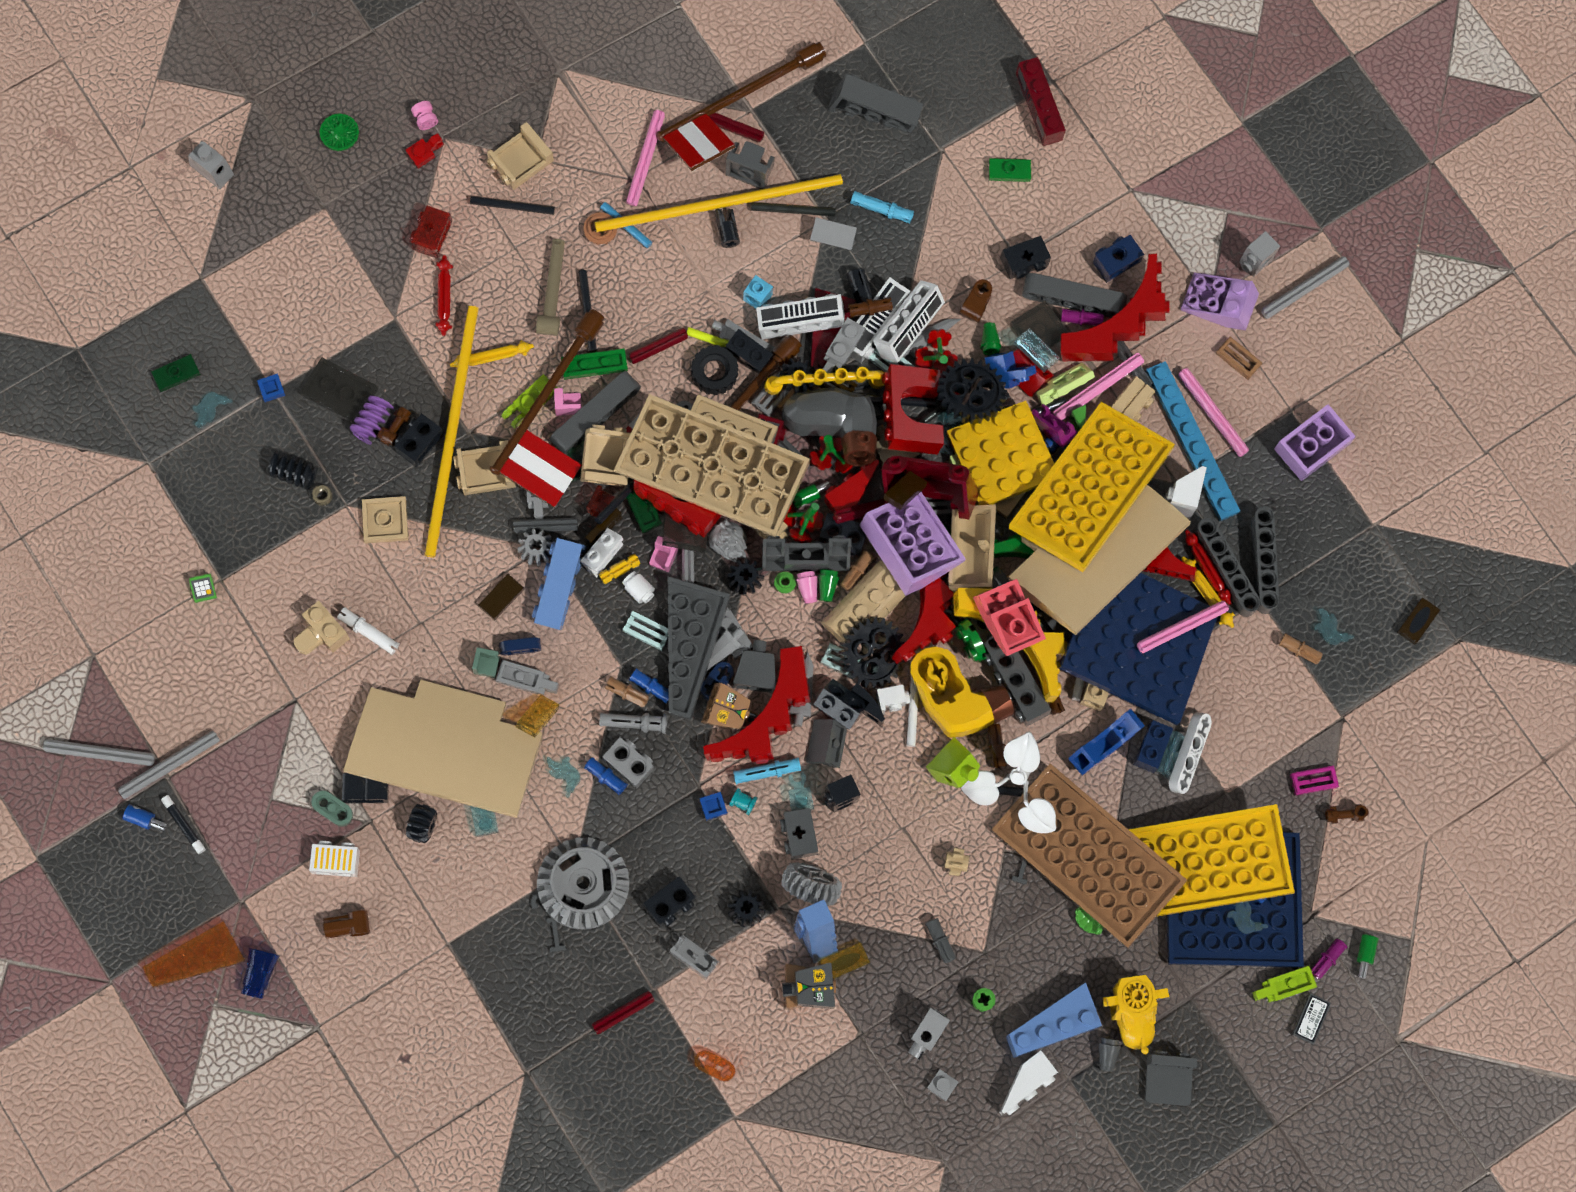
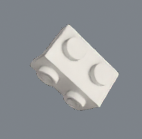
M609 528L603 532L581 559V563L591 575L597 578L599 573L602 572L623 546V537Z

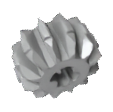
M532 529V535L525 532V539L518 540L521 545L517 548L518 553H523L521 559H528V565H532L536 561L537 566H540V560L548 563L549 559L547 556H552L549 554L552 544L550 542L552 539L551 535L544 536V530H540L539 534H536V530ZM532 546H540V550L533 549Z

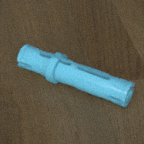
M854 191L850 203L886 215L889 219L895 218L909 224L914 215L913 210L898 206L895 202H885Z
M799 757L780 762L779 760H774V763L742 770H734L733 773L737 785L773 776L779 778L782 777V774L801 771Z

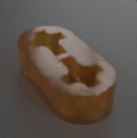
M706 1050L698 1052L695 1056L694 1064L699 1071L721 1082H728L734 1077L735 1067L731 1062ZM707 1055L709 1056L708 1061L713 1063L714 1066L705 1065L703 1068L700 1066L701 1062L698 1058H703ZM716 1065L724 1068L725 1065L729 1066L731 1075H726L724 1078L721 1077V1072L715 1069Z

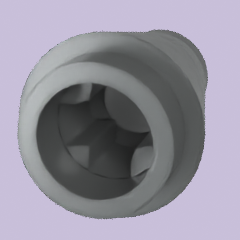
M1101 1038V1043H1099L1100 1070L1113 1072L1121 1048L1119 1046L1120 1040Z

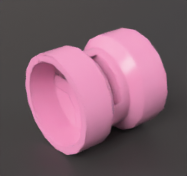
M429 101L419 102L411 108L413 116L417 118V125L420 130H428L438 123L436 114L432 113L433 108Z

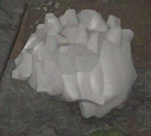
M727 519L724 522L720 521L719 524H715V527L709 533L710 548L717 552V554L735 563L737 558H746L744 550L747 549V536L738 523L727 521Z

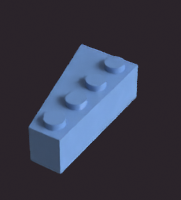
M557 538L556 542H552L549 552L552 555L551 562L546 563L544 575L547 577L545 584L540 585L538 597H541L539 606L535 605L532 618H535L534 623L562 630L570 605L568 598L572 596L576 585L574 576L580 572L582 565L580 554L586 552L587 546Z
M825 900L799 910L794 930L798 939L803 938L813 963L838 953L837 942L833 940L836 939L834 920Z
M1086 982L1006 1036L1013 1058L1102 1026Z

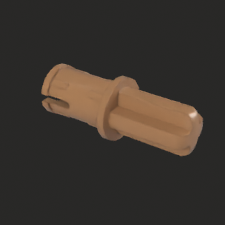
M867 551L862 552L857 561L850 565V571L840 583L842 588L850 591L858 579L865 576L864 572L874 560L873 555Z
M1286 633L1279 643V646L1295 653L1296 657L1299 655L1314 664H1318L1322 658L1321 652L1306 645L1305 641L1296 640Z
M614 677L608 680V685H606L605 689L621 696L622 700L627 699L640 707H645L648 703L649 696L632 688L631 684L627 685Z

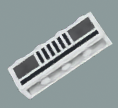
M889 277L873 300L891 297L890 302H892L893 310L874 313L873 316H869V314L861 315L856 323L865 327L866 331L850 357L859 363H862L865 358H870L875 351L873 340L909 296L910 290Z
M920 280L879 332L873 342L881 358L898 363L945 303L938 285Z
M828 294L820 298L808 297L801 301L789 300L782 304H765L762 307L756 308L758 328L762 340L842 327L845 322L841 294Z

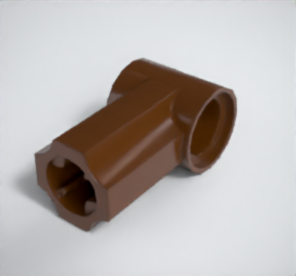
M352 911L343 916L323 918L325 938L346 935L355 937L370 934L368 911Z

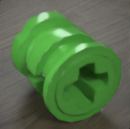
M981 988L975 992L972 1005L980 1012L987 1011L995 1005V995L990 989ZM981 995L983 996V998H988L986 1006H984L983 1003L978 1002V1000L981 998Z

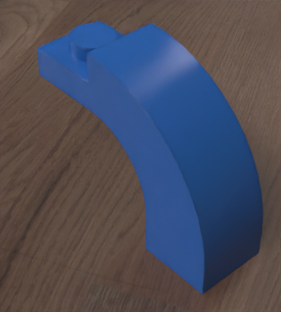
M1129 709L1102 733L1079 748L1068 759L1079 773L1084 775L1128 742L1145 725L1132 709Z

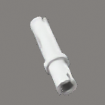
M346 607L341 610L346 616L339 613L338 620L353 628L354 632H359L390 653V655H393L396 651L391 646L398 649L400 643L366 622V619L363 617L360 618Z

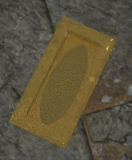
M859 942L821 959L820 964L831 963L833 979H836L870 964V961L862 943Z

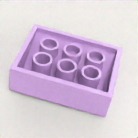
M922 492L902 510L887 503L867 512L860 524V527L905 596L924 588L966 560Z

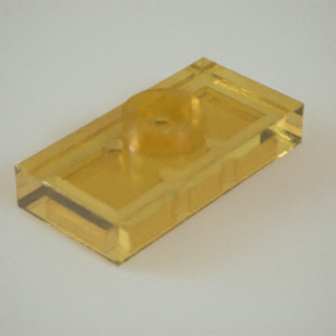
M540 694L518 720L516 728L535 738L558 711L559 704Z

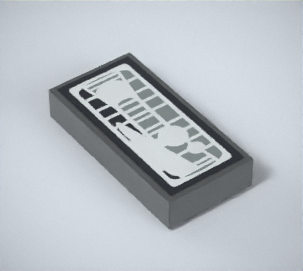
M1310 993L1292 1035L1313 1045L1331 1003Z

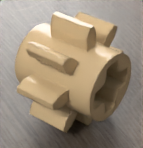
M954 847L953 852L946 853L944 868L950 869L949 875L960 876L961 871L967 872L969 855H964L965 849Z

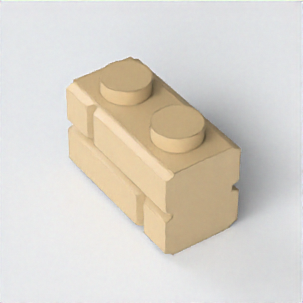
M1135 376L1110 407L1138 422L1142 417L1140 414L1142 409L1148 410L1155 401L1152 398L1155 390Z

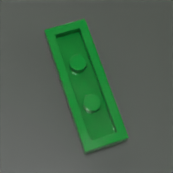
M625 348L576 355L563 374L564 380L628 371Z

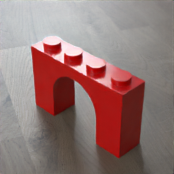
M890 364L887 372L883 373L882 384L885 385L883 403H886L884 422H887L884 438L888 442V449L938 455L944 445L943 425L916 422L909 418L901 407V399L906 397L935 399L938 394L936 390L939 386L940 370Z
M634 480V491L637 496L652 502L656 509L665 511L675 522L683 523L695 535L699 534L704 538L722 516L693 503L679 501L666 492Z

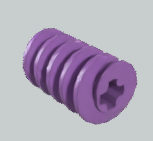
M376 396L368 397L370 403L363 405L365 410L359 411L360 417L354 419L356 424L350 426L354 436L369 445L372 442L368 437H377L373 430H381L377 423L385 424L386 422L382 416H390L386 409H394L389 402Z

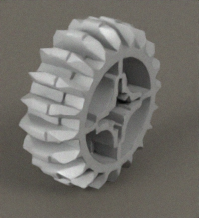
M790 863L782 875L781 882L784 889L790 892L791 895L796 896L797 899L804 900V902L815 904L825 900L827 906H831L837 902L841 895L842 883L839 879L834 877L832 873H828L826 870L815 867L812 864Z

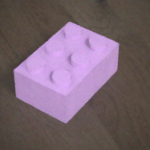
M1326 405L1280 440L1274 450L1302 482L1349 446L1356 436L1329 405Z

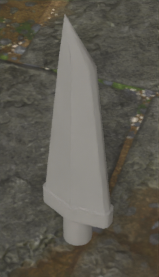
M727 319L725 324L715 320L712 328L721 332L719 338L730 340L739 328L769 352L775 348Z
M946 319L923 330L903 357L910 353L915 358V351L917 349L930 345L927 339L931 330L944 329L946 332L961 319Z
M740 626L733 633L726 629L716 641L707 671L742 646L738 639L745 634V631Z
M807 652L805 662L810 699H812L814 666ZM811 702L806 703L802 707L791 705L790 714L795 715L794 726L802 727L803 718L811 717Z

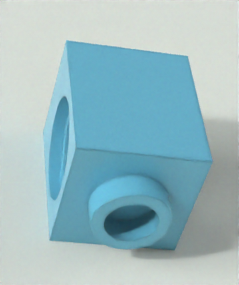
M755 275L743 292V301L755 309L762 307L772 297L773 286Z

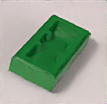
M989 158V181L1030 182L1031 160Z

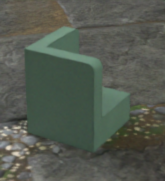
M477 647L472 666L473 673L475 675L496 678L500 661L499 652Z

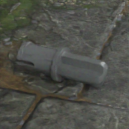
M936 918L927 922L925 925L934 941L932 944L936 945L943 962L949 963L955 960L956 956L948 941L949 936L945 935L939 919Z

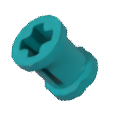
M737 788L729 806H736L746 811V814L749 816L758 798L751 797L741 792L740 788Z

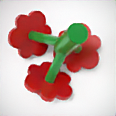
M944 329L931 330L927 342L932 344L933 348L938 349V353L934 355L932 351H928L926 346L915 351V364L919 365L920 368H930L933 365L932 360H936L934 367L939 369L941 374L942 371H946L948 365L953 367L954 361H958V357L955 354H951L949 350H945L944 353L942 350V346H948L949 341L952 339L951 333L945 332Z
M831 435L820 436L821 451H812L809 454L810 462L820 470L831 468V457L834 455L838 458L835 462L836 472L846 473L853 467L846 463L844 455L841 456L838 451L842 450L840 437L832 438Z
M812 503L806 512H796L794 505L791 504L783 522L793 527L796 523L795 518L802 517L800 521L801 529H789V535L793 540L801 543L805 541L812 542L810 534L804 532L805 529L809 532H814L815 529L820 530L823 528L824 523L822 520L824 516L822 513H818L819 505L817 503Z

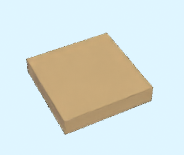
M405 496L362 499L365 544L409 540Z

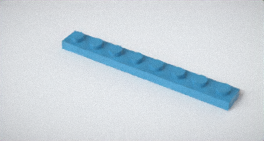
M1166 361L1146 369L1145 372L1153 382L1152 387L1194 471L1202 466L1207 467L1202 487L1219 521L1239 514L1240 509Z

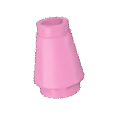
M809 571L797 574L798 579L796 581L804 604L817 602V576H815V572Z

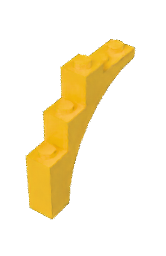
M958 588L953 594L954 616L968 617L984 622L973 597L991 589ZM1043 632L1046 637L1045 640L1024 648L1023 651L1028 655L1037 671L1045 701L1054 702L1061 694V683L1058 682V674L1060 672L1059 660L1065 654L1067 641L1064 640V633Z

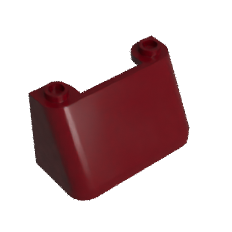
M891 456L886 459L882 467L884 494L911 471L927 481L926 488L921 491L924 497L951 501V509H958L959 518L970 519L978 499V487L967 467L902 456Z

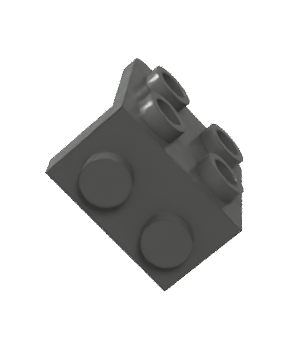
M1155 1051L1154 1054L1147 1056L1146 1102L1179 1106L1190 1105L1193 1069L1197 1068V1058H1191V1054L1177 1053V1057L1168 1056L1166 1051Z

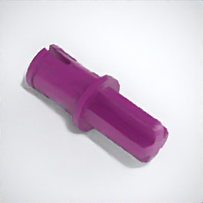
M1063 308L1061 322L1080 324V326L1082 324L1097 326L1104 321L1103 314L1084 312V309L1078 311Z
M1338 938L1335 939L1326 952L1321 953V958L1311 968L1313 977L1321 979L1332 965H1336L1335 961L1347 949V945Z

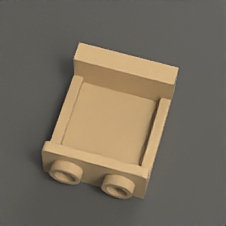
M527 122L520 126L521 132L494 152L491 149L487 151L488 165L492 170L497 169L501 174L500 178L506 186L510 185L513 190L554 161L553 152Z
M592 425V428L586 429L580 481L620 487L626 486L628 477L614 472V468L631 433H626L624 428H613V431L605 430V426Z
M508 440L499 441V446L461 451V448L456 449L457 455L453 456L455 469L459 468L460 476H456L458 489H463L464 496L516 487L514 482L503 475H494L489 470V467L494 465L502 453Z

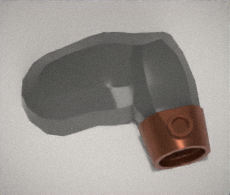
M836 387L795 393L783 405L781 417L784 425L792 433L799 436L825 437L826 435H831L832 438L840 437L844 459L849 465L863 467L875 461L877 422L874 406L869 396Z

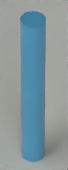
M606 202L600 207L613 218L623 217ZM633 225L623 227L646 248L652 245L653 242Z

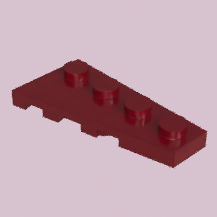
M815 288V298L834 294ZM841 296L846 320L847 317L850 318L848 304H854L856 300ZM841 327L812 332L811 366L815 368L812 373H815L818 369H823L827 361L824 360V357Z

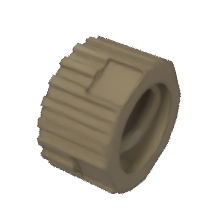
M326 485L316 486L312 491L313 500L319 506H326L332 501V492ZM325 491L327 493L324 499H318L320 492Z

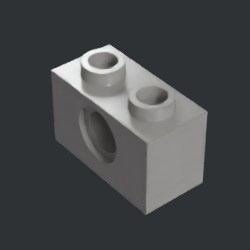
M1265 231L1246 248L1239 261L1242 269L1254 277L1272 262L1280 245Z

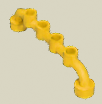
M859 367L855 372H847L844 368H838L835 373H826L825 370L818 369L814 374H805L802 370H797L793 375L769 377L764 387L768 394L776 395L781 391L783 384L801 386L803 383H814L815 385H822L824 382L831 381L842 384L849 380L863 383L869 379V384L872 388L881 389L884 387L882 384L884 372L880 370L868 371L866 367Z

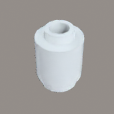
M633 571L623 580L624 589L639 604L642 602L646 604L654 597L653 591L655 588L640 573L637 574Z

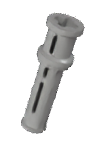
M600 713L599 725L601 727L641 729L644 733L659 731L662 734H666L668 715L653 716L645 713L642 716ZM613 719H616V720H630L631 723H628V722H614ZM651 722H657L660 725L651 724Z

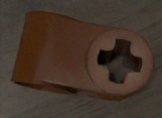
M981 279L974 284L959 314L977 323L980 322L992 293V285L988 280ZM982 289H984L985 292H983V294H980L979 292Z

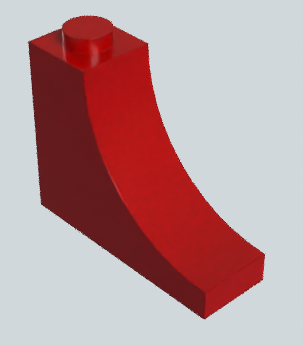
M1168 547L1143 570L1144 572L1195 582L1197 576V567L1180 561L1172 554Z

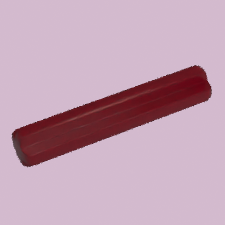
M718 113L709 115L714 123L722 129L758 143L762 142L764 138V131Z
M682 327L628 354L632 364H636L686 340L688 334Z
M879 499L837 510L834 512L833 520L839 524L862 518L867 512L885 505V500Z
M650 991L643 993L592 1024L593 1029L597 1034H601L655 1001Z

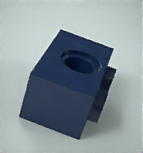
M1131 235L1125 238L1121 236L1110 247H1102L1095 253L1093 264L1106 283L1142 261L1144 253ZM1118 254L1121 256L1122 259L1117 260L1113 257V255Z
M1152 720L1148 725L1133 765L1155 773L1159 768L1173 728Z

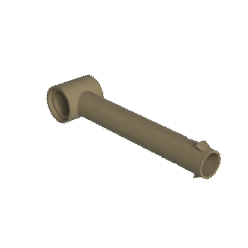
M562 239L552 240L543 315H538L536 334L558 336L560 317L556 316L565 246V241Z

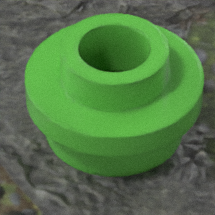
M789 572L779 573L774 581L775 588L783 594L792 592L796 586L794 575ZM783 579L789 580V584L783 585L781 581Z

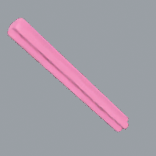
M655 110L627 196L626 201L628 205H638L658 140L657 132L661 130L665 118L663 111Z
M1135 353L1055 409L1053 414L1057 418L1064 420L1071 414L1072 410L1085 405L1144 363L1143 357L1139 353Z
M1188 368L1181 370L1178 377L1239 457L1244 456L1249 451V448Z
M1220 601L1139 641L1137 648L1141 653H1145L1226 613L1229 607L1225 601Z

